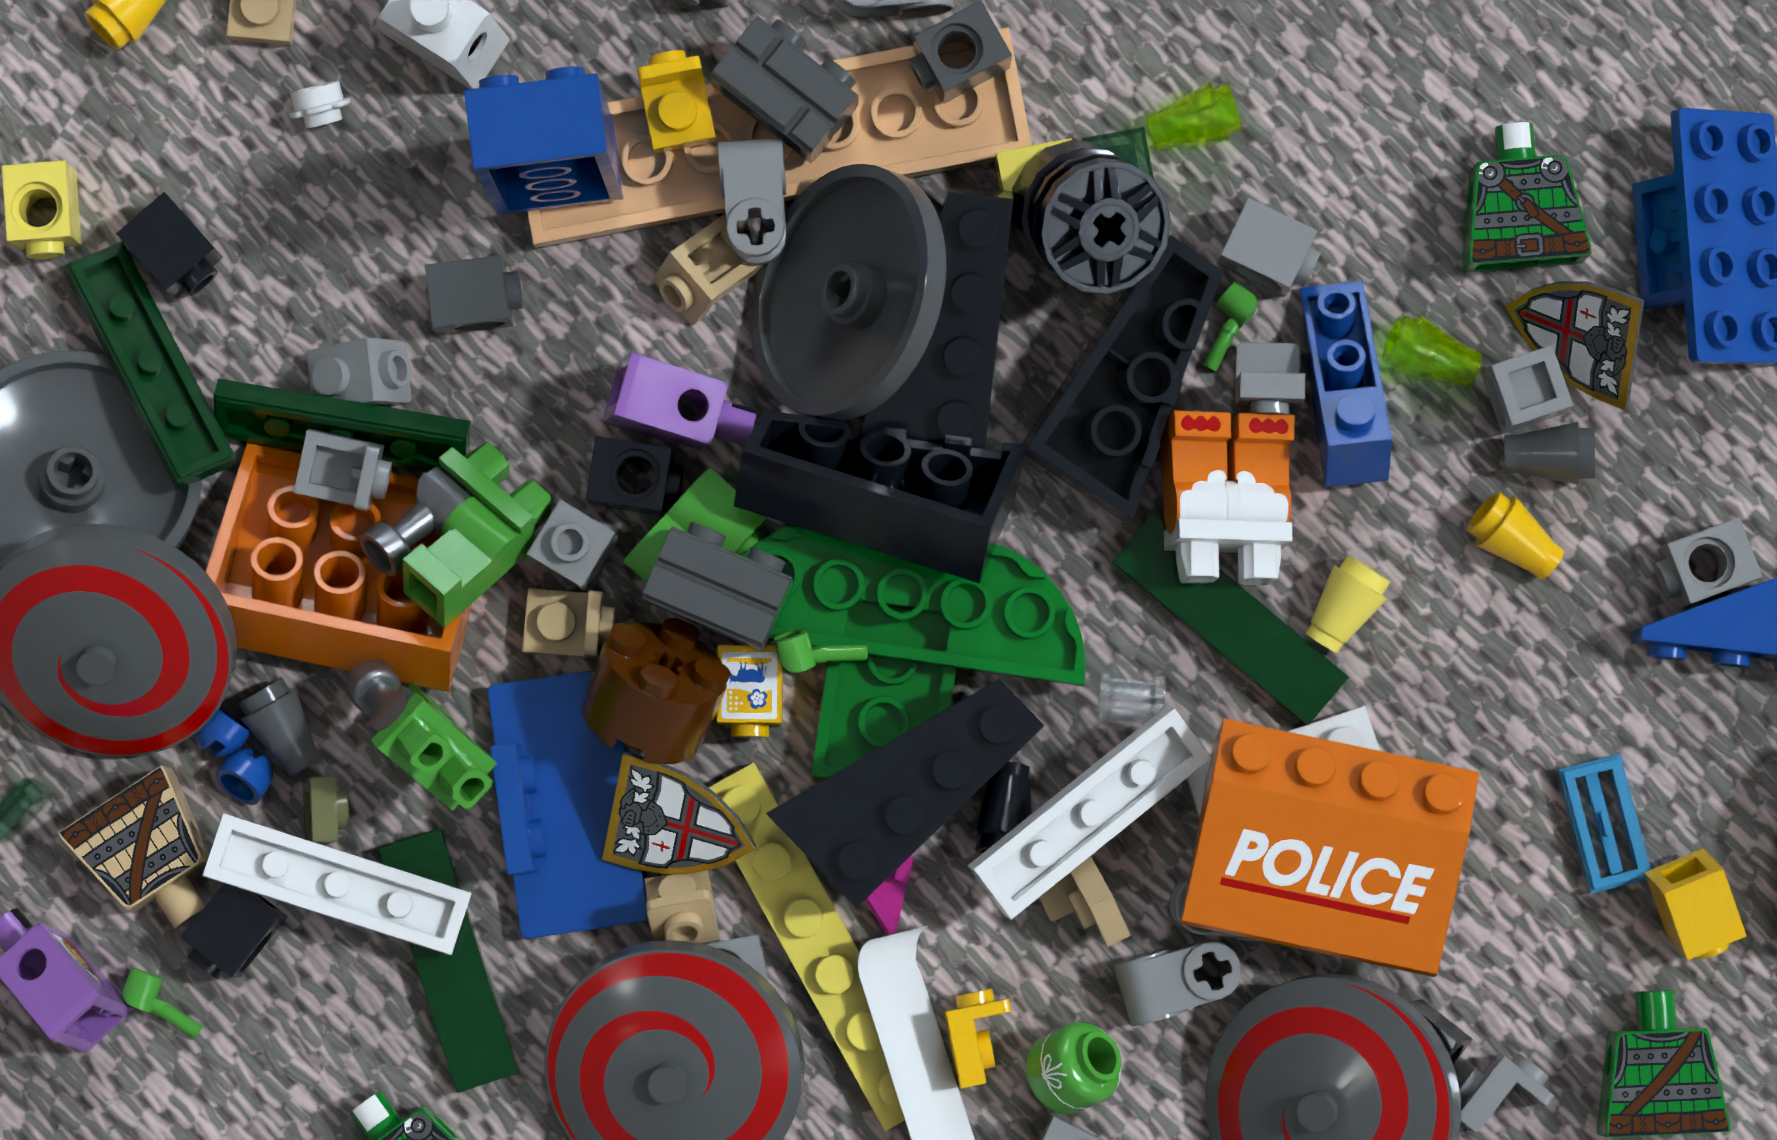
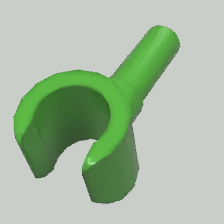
M1239 281L1233 282L1215 303V306L1229 319L1221 327L1202 365L1216 372L1234 336H1237L1240 328L1257 309L1256 296Z
M803 628L785 631L774 637L781 665L792 673L806 671L814 667L816 663H826V661H861L868 659L867 644L819 645L812 647L808 630Z
M132 968L122 991L126 1003L134 1008L151 1012L157 1017H162L194 1040L203 1026L169 1002L157 998L164 979L141 969Z

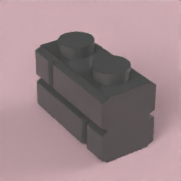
M757 17L713 69L710 75L711 85L776 137L782 138L786 145L809 163H812L859 105L858 94L851 90L856 84V80L833 60L826 58L820 65L804 53L801 49L806 45V41L785 22L776 19L770 26L760 17Z
M690 522L686 532L672 526L644 588L642 600L645 603L763 652L792 587V577L781 573L786 562L753 547L749 548L746 557L722 547L726 536L695 522Z

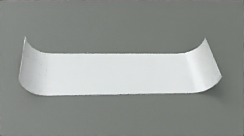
M928 926L867 941L859 952L858 974L911 1140H975L927 989L916 963L917 941L920 933Z

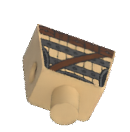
M161 765L58 832L63 842L128 911H138L156 899L174 929H177L196 918L205 908V903L189 880V877L206 867L209 852L172 768Z

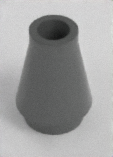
M1573 422L1518 435H1504L1505 473H1521L1579 485V479H1595V428H1579V423Z
M282 677L266 684L237 702L245 715L240 721L282 765L288 777L305 769L321 758L315 747L296 687L289 690Z

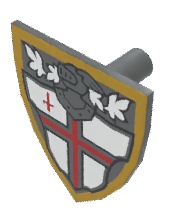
M1558 281L1532 288L1505 306L1521 336L1534 351L1550 345L1553 346L1564 380L1568 384L1597 400L1624 411L1628 409L1643 317V299L1615 288L1588 281Z
M624 751L602 860L632 869L659 874H688L728 865L756 849L757 845L738 815L710 788L686 772L666 764L642 761L643 756Z

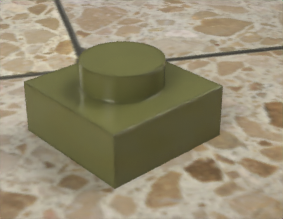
M311 777L304 780L305 840L317 844L338 842V829L348 828L349 808L347 792L337 791L336 777Z

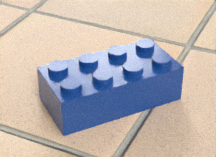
M578 66L560 67L546 71V80L519 83V77L516 75H496L479 80V88L464 90L473 169L497 215L624 199L615 125L597 73L586 75L585 68Z

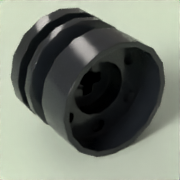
M1069 140L1046 147L1026 163L1013 185L1014 200L1011 224L1015 238L1029 257L1046 267L1063 281L1083 292L1110 294L1134 286L1154 270L1167 247L1171 218L1165 194L1151 175L1095 142ZM1100 215L1106 224L1098 232L1093 222Z

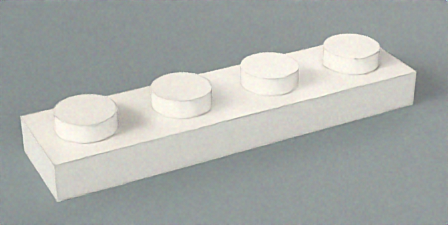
M1167 705L967 866L1003 914L1012 920L1208 762L1211 757L1176 709Z
M224 813L203 873V877L447 955H452L471 897L470 892Z

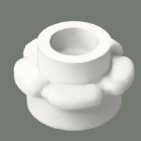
M339 80L300 89L290 93L294 112H290L289 116L292 119L303 117L306 129L336 122L343 119L340 107L349 105L350 98H343Z

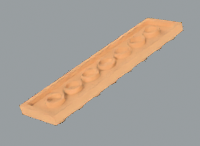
M1009 27L998 29L1012 54L1010 68L943 104L935 89L925 93L918 83L908 62L910 58L916 56L913 51V45L833 60L856 80V84L851 90L858 94L859 105L812 163H809L783 142L786 175V195H784V201L796 199L817 179L843 166L852 164L876 165L911 178L995 162L997 151L1032 145ZM961 42L948 43L938 53L940 60L946 66L953 69L967 67L975 58L971 48ZM709 83L705 84L717 141L654 154L643 97L639 96L607 102L615 125L624 199L527 211L533 244L535 248L725 213V199H722L718 142L778 137Z

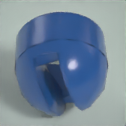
M220 707L212 719L200 731L195 733V739L200 749H205L212 744L211 756L225 757L232 755L240 749L251 732L242 722Z
M251 748L237 750L230 755L216 772L215 777L219 786L229 796L241 803L255 805L269 788L273 778V768L265 755L255 759V751Z

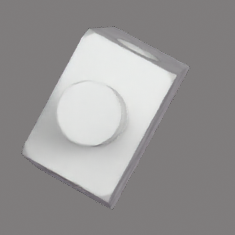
M389 0L380 13L375 26L378 31L469 89L479 88V80L486 78L510 41L491 14L471 0ZM478 36H481L478 46L476 47L474 52L470 56H468L472 44Z

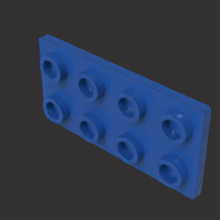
M1694 108L1673 110L1670 118L1675 173L1632 184L1640 298L1644 300L1643 309L1658 310L1685 304L1688 357L1692 363L1777 365V154L1774 118L1769 113Z
M594 670L493 684L488 688L495 745L490 746L491 757L498 763L493 768L507 875L513 876L520 931L522 937L526 939L640 923L648 919L643 871L602 860L622 755L626 749L625 743L618 739L614 748L605 745L588 728L581 713L582 705L586 698L587 686Z

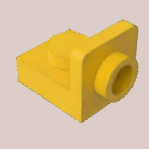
M684 50L666 51L650 56L648 58L649 65L639 67L636 70L654 154L716 142L700 57L691 56L686 58Z
M993 989L955 996L957 1009L944 1011L958 1085L961 1089L986 1084L984 1069L995 1067L988 1029L976 1031L974 1019L1011 1012L1009 999L995 1001Z

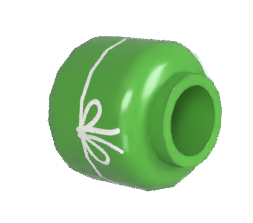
M1073 1022L1038 1038L1027 1053L1025 1069L1028 1084L1034 1096L1044 1107L1057 1114H1074L1098 1104L1113 1095L1120 1082L1122 1061L1116 1043L1101 1028L1090 1022Z

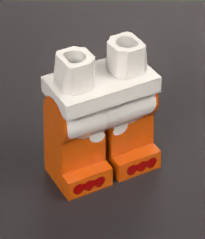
M1176 410L1169 415L1160 439L1163 510L1166 526L1164 531V551H1176V563L1181 583L1204 584L1215 582L1219 578V552L1238 553V583L1266 586L1278 579L1281 550L1292 542L1289 454L1290 443L1294 441L1295 415L1238 413L1231 419V413Z

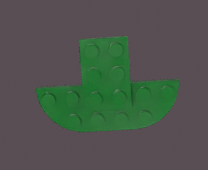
M795 525L779 529L752 546L785 561L786 563L781 573L791 576L793 579L792 587L769 640L774 641V637L779 633L803 628L808 630L812 647L819 645L867 644V660L828 661L811 777L826 779L951 707L956 668L1082 687L1085 685L1086 663L1084 644L1072 608L1059 589L1038 566L1008 548L996 544L979 584ZM747 550V551H746L743 555H741V556L746 557V555H747V553H748L749 550ZM702 627V630H703V631L713 632V631H711V630H709V629H706V628Z

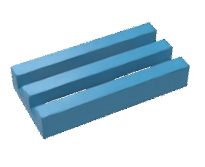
M1621 754L1556 770L1588 894L1647 880L1644 872L1651 870ZM1606 770L1609 771L1634 865V870L1626 872L1623 871L1598 777V772ZM1584 776L1610 876L1602 878L1575 778Z

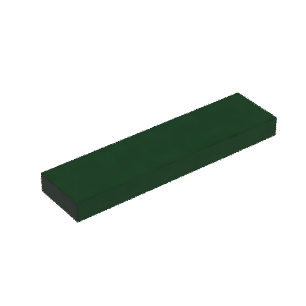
M122 241L66 264L64 274L176 490L234 466L236 456L124 242Z
M218 379L213 395L214 416L227 439L302 451L306 431L312 429L384 445L381 460L392 462L393 467L429 472L434 467L440 466L439 457L451 447L455 448L463 456L470 452L471 421L225 379Z
M1152 513L1111 563L1304 726H1309L1349 677L1220 568L1219 578L1215 582L1204 584L1181 583L1176 563V551H1164L1165 522Z
M441 828L379 848L384 865L461 889ZM466 909L452 955L409 943L457 1093L520 1073L468 909Z

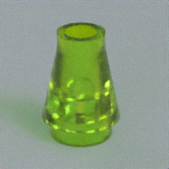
M1210 81L1160 111L1146 115L1149 130L1157 151L1171 147L1231 141L1229 135L1244 130L1229 82L1214 86L1213 82Z
M1401 314L1389 332L1384 345L1382 360L1394 365V372L1398 374L1450 382L1468 388L1478 374L1482 362V353L1467 347L1421 314L1416 315L1414 318Z

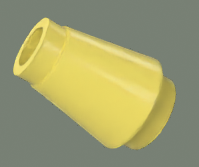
M1347 555L1340 567L1333 565L1311 619L1312 623L1305 634L1338 654L1343 644H1346L1388 599L1383 594L1391 581L1356 558Z

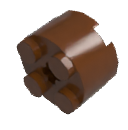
M669 618L663 622V625L637 622L631 624L616 623L605 640L592 673L581 713L588 728L605 745L614 748L618 739L631 747L646 751L642 760L651 764H677L692 759L696 755L699 745L706 739L726 691L731 672L722 664L720 658L712 650L698 640L700 636L698 629L688 622L678 618Z

